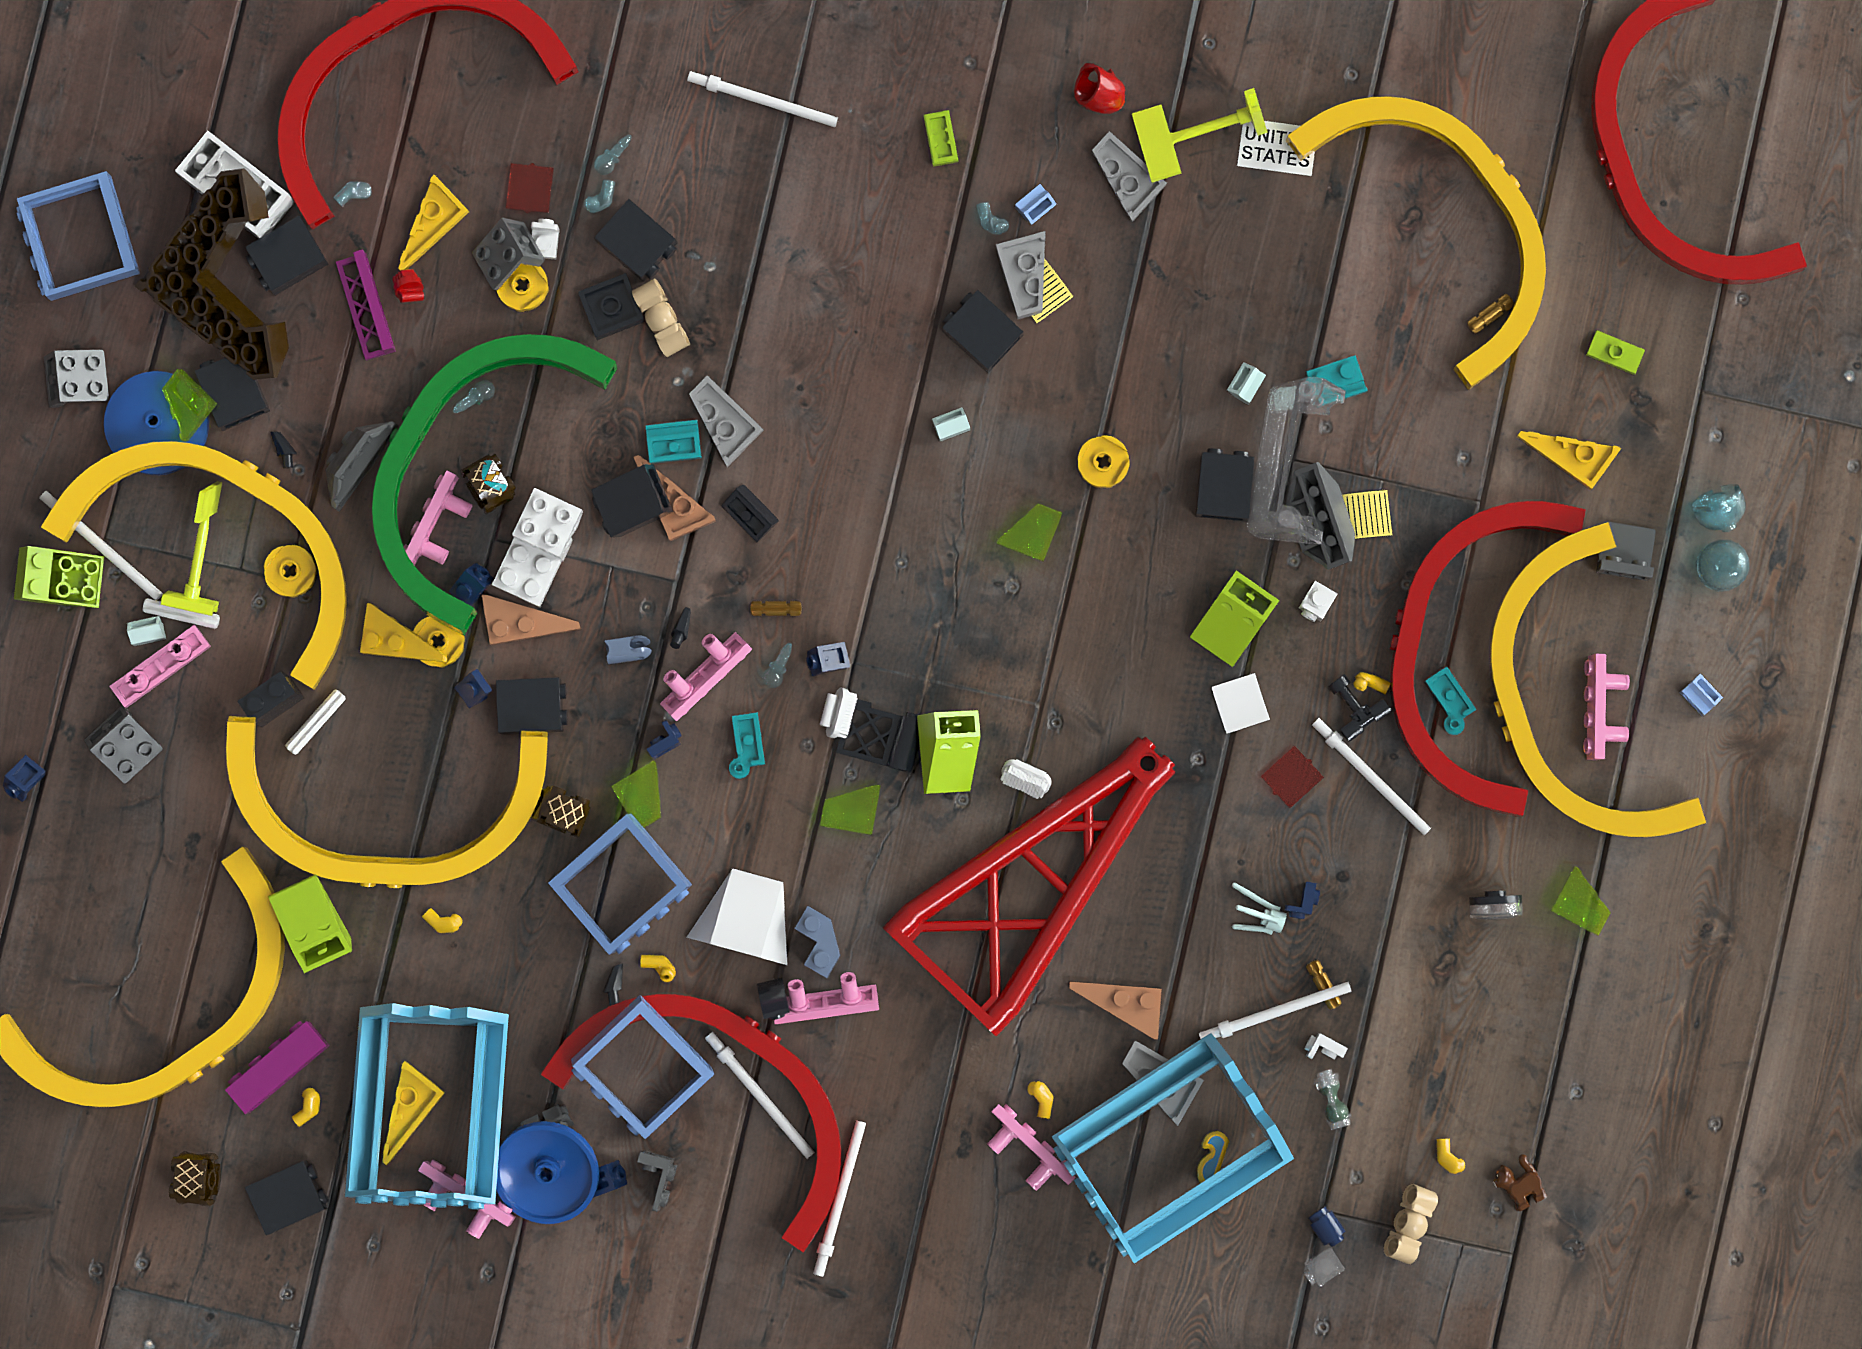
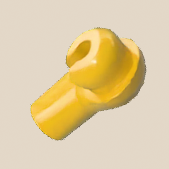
M1364 672L1358 673L1353 683L1357 690L1364 691L1368 686L1383 694H1386L1391 684L1376 675Z
M432 908L422 916L438 933H453L462 925V918L458 914H452L451 917H440Z
M641 955V968H654L660 975V979L664 982H670L674 979L676 975L675 967L666 956Z
M1031 1082L1028 1085L1027 1091L1029 1095H1033L1039 1102L1037 1117L1050 1119L1053 1094L1043 1082Z
M307 1088L303 1091V1109L292 1116L298 1127L305 1124L319 1112L320 1096L313 1088Z
M1436 1139L1438 1163L1449 1173L1457 1174L1463 1172L1465 1162L1463 1159H1458L1450 1153V1139Z

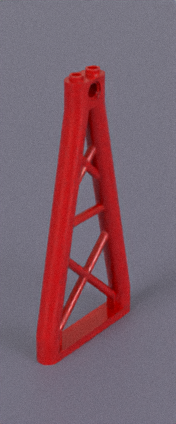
M1137 737L1110 764L907 902L882 927L996 1037L1022 1009L1152 797L1175 774V771L1172 769L1175 764L1166 755L1160 757L1154 751L1156 746L1147 737L1143 739ZM1144 757L1153 759L1155 763L1154 769L1151 771L1143 770L1140 766L1141 759ZM1133 779L1109 820L1093 821V806ZM1083 813V821H1072ZM1083 831L1084 860L1067 885L1030 849L1055 832ZM1094 831H1101L1094 842ZM1023 856L1062 894L1048 918L999 920L998 871L1018 857ZM987 879L988 920L927 921ZM1040 929L1001 992L999 930ZM989 931L990 998L982 1007L913 943L921 932Z

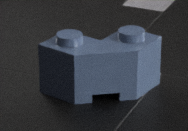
M807 906L794 928L817 942L804 965L828 979L841 956L832 920Z

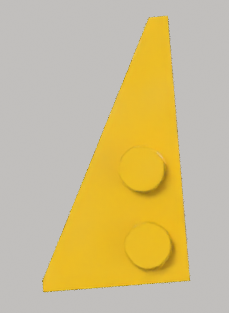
M435 175L431 177L428 191L421 203L420 212L416 216L406 249L405 251L403 250L398 267L400 271L411 267L469 213L468 209Z
M1520 431L1517 435V438L1590 490L1621 450L1618 446L1596 444L1595 442H1583L1577 439L1541 435L1536 432Z
M367 603L360 653L447 663V657L440 650L422 640L420 636L381 611L376 605Z
M404 1061L401 1067L402 1071L390 1118L389 1132L384 1146L382 1161L385 1165L391 1162L445 1093L407 1061Z

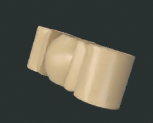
M655 278L632 290V295L641 312H645L646 322L653 333H656L654 337L666 357L690 345L681 324L677 323L675 312L670 304L666 302L668 299L661 285Z
M1415 1184L1407 1186L1400 1204L1405 1209L1399 1211L1394 1219L1396 1232L1390 1231V1236L1384 1244L1386 1256L1406 1264H1412L1417 1259L1419 1246L1422 1242L1416 1240L1423 1237L1428 1227L1426 1216L1432 1217V1212L1437 1206L1438 1196L1435 1192Z

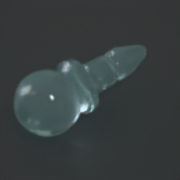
M627 135L621 138L611 151L606 149L604 151L605 154L595 159L594 167L599 174L608 175L614 170L615 163L620 162L618 156L628 147L632 136Z
M488 380L479 381L475 388L469 390L470 395L457 403L453 412H462L475 403L480 405L483 401L490 400L495 394L493 383Z
M787 643L781 649L776 661L770 662V668L764 671L762 680L767 687L776 688L781 685L783 674L787 671L784 666L791 654V643Z

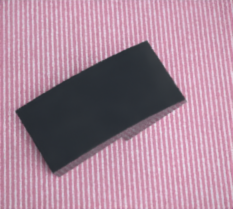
M782 977L757 984L764 1019L776 1020L784 1017L786 1013H790Z

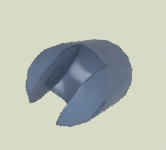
M642 635L605 640L608 665L643 660L652 652L650 648L645 647L650 644V640Z

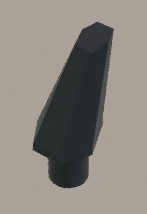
M270 432L277 456L282 457L283 469L293 468L292 456L296 455L297 452L281 432Z
M685 607L671 632L672 640L670 646L674 649H679L681 643L688 637L690 608Z
M623 963L613 966L603 989V993L608 994L609 1005L620 1003L618 990H622Z

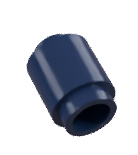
M1326 1206L1308 1218L1311 1222V1228L1324 1246L1329 1244L1333 1247L1344 1239L1342 1234L1346 1232L1332 1210L1329 1211Z

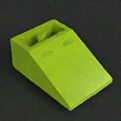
M32 546L19 548L14 600L99 608L104 556Z
M1236 571L1190 638L1233 667L1279 600Z
M978 710L933 712L918 715L924 794L970 791L980 742Z
M316 874L268 896L290 948L304 973L352 952L351 936Z

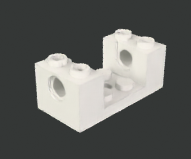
M207 131L175 172L186 183L203 195L217 181L215 178L220 171L245 168L265 191L269 218L249 221L245 224L244 228L258 239L262 238L274 229L295 201L285 190Z

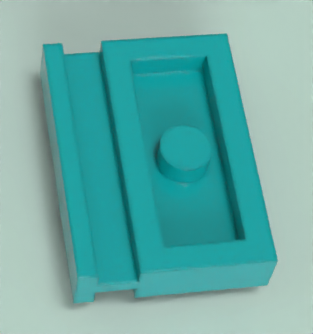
M1356 355L1306 371L1317 408L1368 391Z
M697 420L646 425L650 464L702 458Z

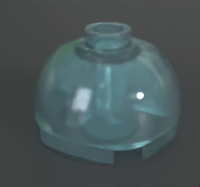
M1738 484L1720 486L1721 492L1713 494V490H1710L1693 501V512L1702 526L1714 531L1722 530V532H1728L1737 527L1736 523L1741 520L1746 510L1745 498Z
M1716 540L1707 544L1700 551L1696 560V567L1700 581L1707 588L1723 592L1737 588L1746 579L1750 569V562L1746 550L1739 543L1731 540Z

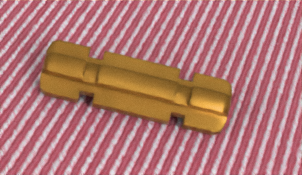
M1508 294L1502 295L1497 299V303L1494 301L1479 312L1477 318L1474 316L1468 320L1467 325L1474 334L1484 329L1483 325L1488 326L1504 314L1502 311L1505 310L1507 312L1514 306V302Z
M752 601L750 605V613L753 616H762V614L766 616H787V614H790V616H800L802 611L801 602L790 601V603L786 601H765V603H762V601Z
M1314 960L1306 965L1309 974L1313 975V981L1319 991L1333 987L1326 972L1323 973V967L1319 960ZM1337 996L1325 1000V1003L1331 1010L1340 1006L1341 1000Z

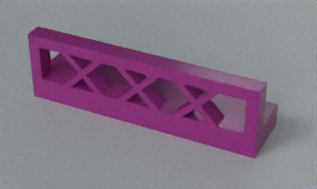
M362 249L353 252V257L336 261V265L362 351L367 361L396 352L367 254ZM353 263L357 264L359 274L355 280L346 276L343 266ZM348 281L353 283L351 288H349ZM356 286L365 290L366 299L362 305L354 301L352 297ZM355 305L360 307L358 314ZM364 310L371 313L374 320L370 329L362 326L359 321ZM362 330L368 332L366 337H364ZM371 335L379 338L382 349L369 353L367 342Z

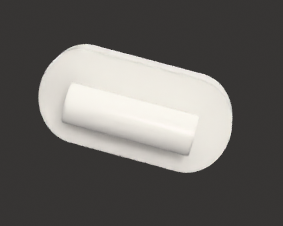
M839 688L835 695L827 694L820 722L821 726L826 727L827 737L846 738L851 725L850 722L855 709L857 694L850 693L845 688Z
M1017 759L1006 761L1002 768L1000 780L1003 781V784L1009 785V787L1012 786V788L1022 792L1024 791V793L1030 794V796L1036 799L1042 798L1051 786V778L1046 772Z

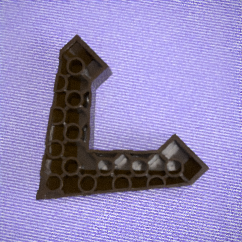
M245 168L220 171L215 178L217 181L211 189L205 191L196 203V209L191 215H187L166 243V248L157 255L148 267L149 271L143 279H139L135 287L141 292H147L154 298L153 301L169 314L172 313L176 316L179 322L207 344H213L220 350V354L234 365L238 364L247 371L246 374L253 380L276 378L279 375L289 349L285 322L264 324L215 277L245 224L249 221L269 218L265 191Z

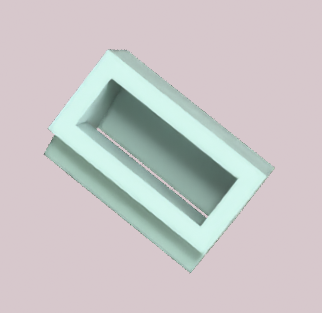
M1243 362L1227 390L1234 397L1249 405L1266 375L1257 368Z
M963 408L932 418L939 441L970 431Z
M160 616L133 621L127 624L128 636L133 646L166 639L164 625L161 622Z

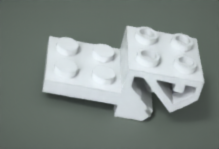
M534 488L512 534L514 539L492 585L540 607L561 562L564 561L573 539L571 537L578 528L583 513L582 509Z

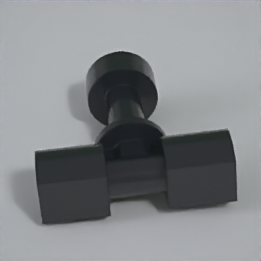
M1344 674L1328 687L1334 695L1339 692L1354 712L1350 715L1352 721L1340 729L1347 741L1350 742L1363 733V729L1373 721L1377 723L1392 712L1384 699H1381L1370 708L1367 704L1362 707L1347 685L1351 682Z

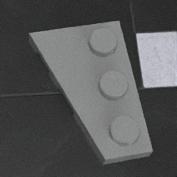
M1110 131L1092 149V154L1130 221L1133 222L1167 183L1163 179L1152 183L1147 165Z
M1045 231L996 244L995 248L1017 320L1042 313Z
M708 376L689 393L727 467L764 431Z
M1134 1041L1122 1064L1138 1081L1167 1062L1168 1059ZM1196 1078L1158 1103L1177 1126L1202 1085L1203 1079Z

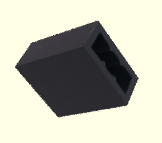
M630 199L623 204L595 236V240L599 245L642 282L646 278L652 279L659 271L660 267L658 265L664 258L668 260L677 250L675 247L677 244L676 239Z
M300 216L246 246L249 253L245 256L253 270L259 269L262 276L258 279L265 291L271 290L275 296L329 265Z
M977 290L974 294L969 292L960 302L962 307L956 313L951 311L942 321L945 324L942 327V332L989 373L1023 337L1024 331Z
M224 357V359L216 362L214 360L206 361L199 365L200 369L195 370L220 430L225 431L270 412L258 380H253L246 374L247 371L238 364L234 365Z
M1209 448L1207 452H1202L1196 517L1243 522L1249 520L1254 457L1249 456V452L1233 451V455L1223 454V450Z
M644 464L591 489L593 504L600 511L603 518V528L611 538L622 537L673 513L654 464Z
M280 671L237 702L247 717H256V725L263 727L305 697L292 678Z
M559 677L496 680L498 733L521 734V731L563 732V725H568L567 709H562V699L567 698L566 683L561 684Z
M307 1160L245 1187L266 1236L328 1209L326 1205L329 1202L328 1196L324 1188L319 1189L315 1180L318 1178V1173L312 1163L308 1164Z

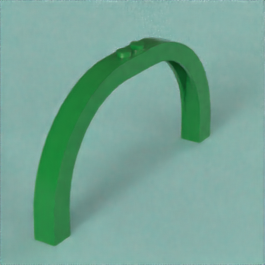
M527 334L499 338L478 345L450 361L435 374L421 391L413 406L406 408L402 416L403 423L390 436V445L381 461L376 476L372 503L373 527L381 556L397 585L414 605L434 620L465 636L477 615L475 608L449 595L427 580L411 562L404 549L397 518L398 496L403 477L444 405L462 387L488 372L523 364L551 366L568 371L605 390L617 370L616 361L578 342L548 335Z

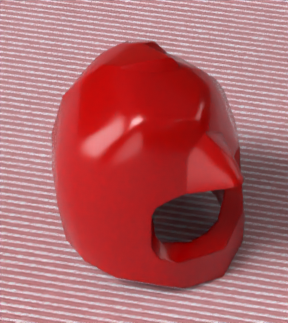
M1085 63L1080 69L1076 80L1074 96L1076 101L1087 110L1111 114L1120 110L1124 105L1126 89L1111 68L1105 71L1100 66ZM1093 71L1098 75L1097 82L1088 79Z

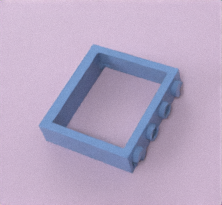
M107 171L17 198L19 207H16L17 216L20 222L24 221L26 231H23V237L26 245L31 246L33 255L30 256V261L34 271L38 270L41 279L37 281L41 294L45 295L49 300H56L140 274L113 180ZM101 188L124 267L55 288L32 208Z
M631 813L621 818L549 882V885L609 955L616 951L620 954L631 945L628 941L635 934L638 937L643 935L650 928L648 923L655 917L657 920H660L670 911L667 906L674 900L677 903L682 901L689 894L687 889L692 885ZM629 829L676 884V887L611 942L566 889L565 885Z
M641 995L631 1002L571 1059L572 1066L574 1067L571 1070L580 1081L586 1079L592 1085L590 1087L592 1093L600 1100L604 1097L610 1103L608 1106L610 1111L617 1118L622 1116L628 1122L626 1124L628 1129L635 1136L640 1134L644 1139L654 1132L714 1075L712 1067ZM639 1014L698 1072L687 1085L645 1124L585 1066Z

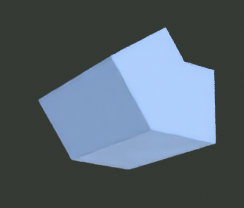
M1039 184L1017 202L1015 208L1026 221L1033 224L1053 208L1056 202L1049 192Z
M1701 674L1679 692L1701 716H1704L1723 698Z

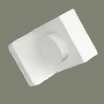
M538 219V222H532V238L543 257L556 260L559 238L558 225L549 219Z
M1315 581L1299 606V609L1303 611L1301 615L1312 622H1315L1316 619L1321 622L1336 598L1337 593Z
M1320 1033L1316 1037L1311 1035L1304 1048L1308 1051L1306 1056L1310 1059L1313 1058L1319 1046L1323 1047L1321 1051L1323 1054L1333 1059L1337 1055L1343 1058L1348 1049Z

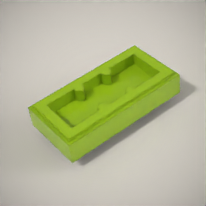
M949 110L925 114L924 122L933 167L958 162Z
M1597 330L1586 356L1635 375L1645 350Z

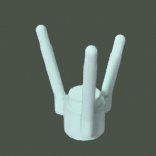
M1237 883L1232 884L1233 888L1269 909H1265L1264 913L1237 905V910L1261 918V924L1265 926L1233 924V929L1264 932L1272 935L1273 931L1278 933L1282 931L1287 913L1281 912V907L1272 905Z

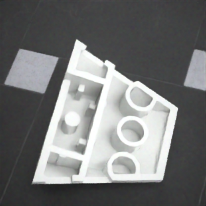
M732 869L686 938L787 965L783 882Z

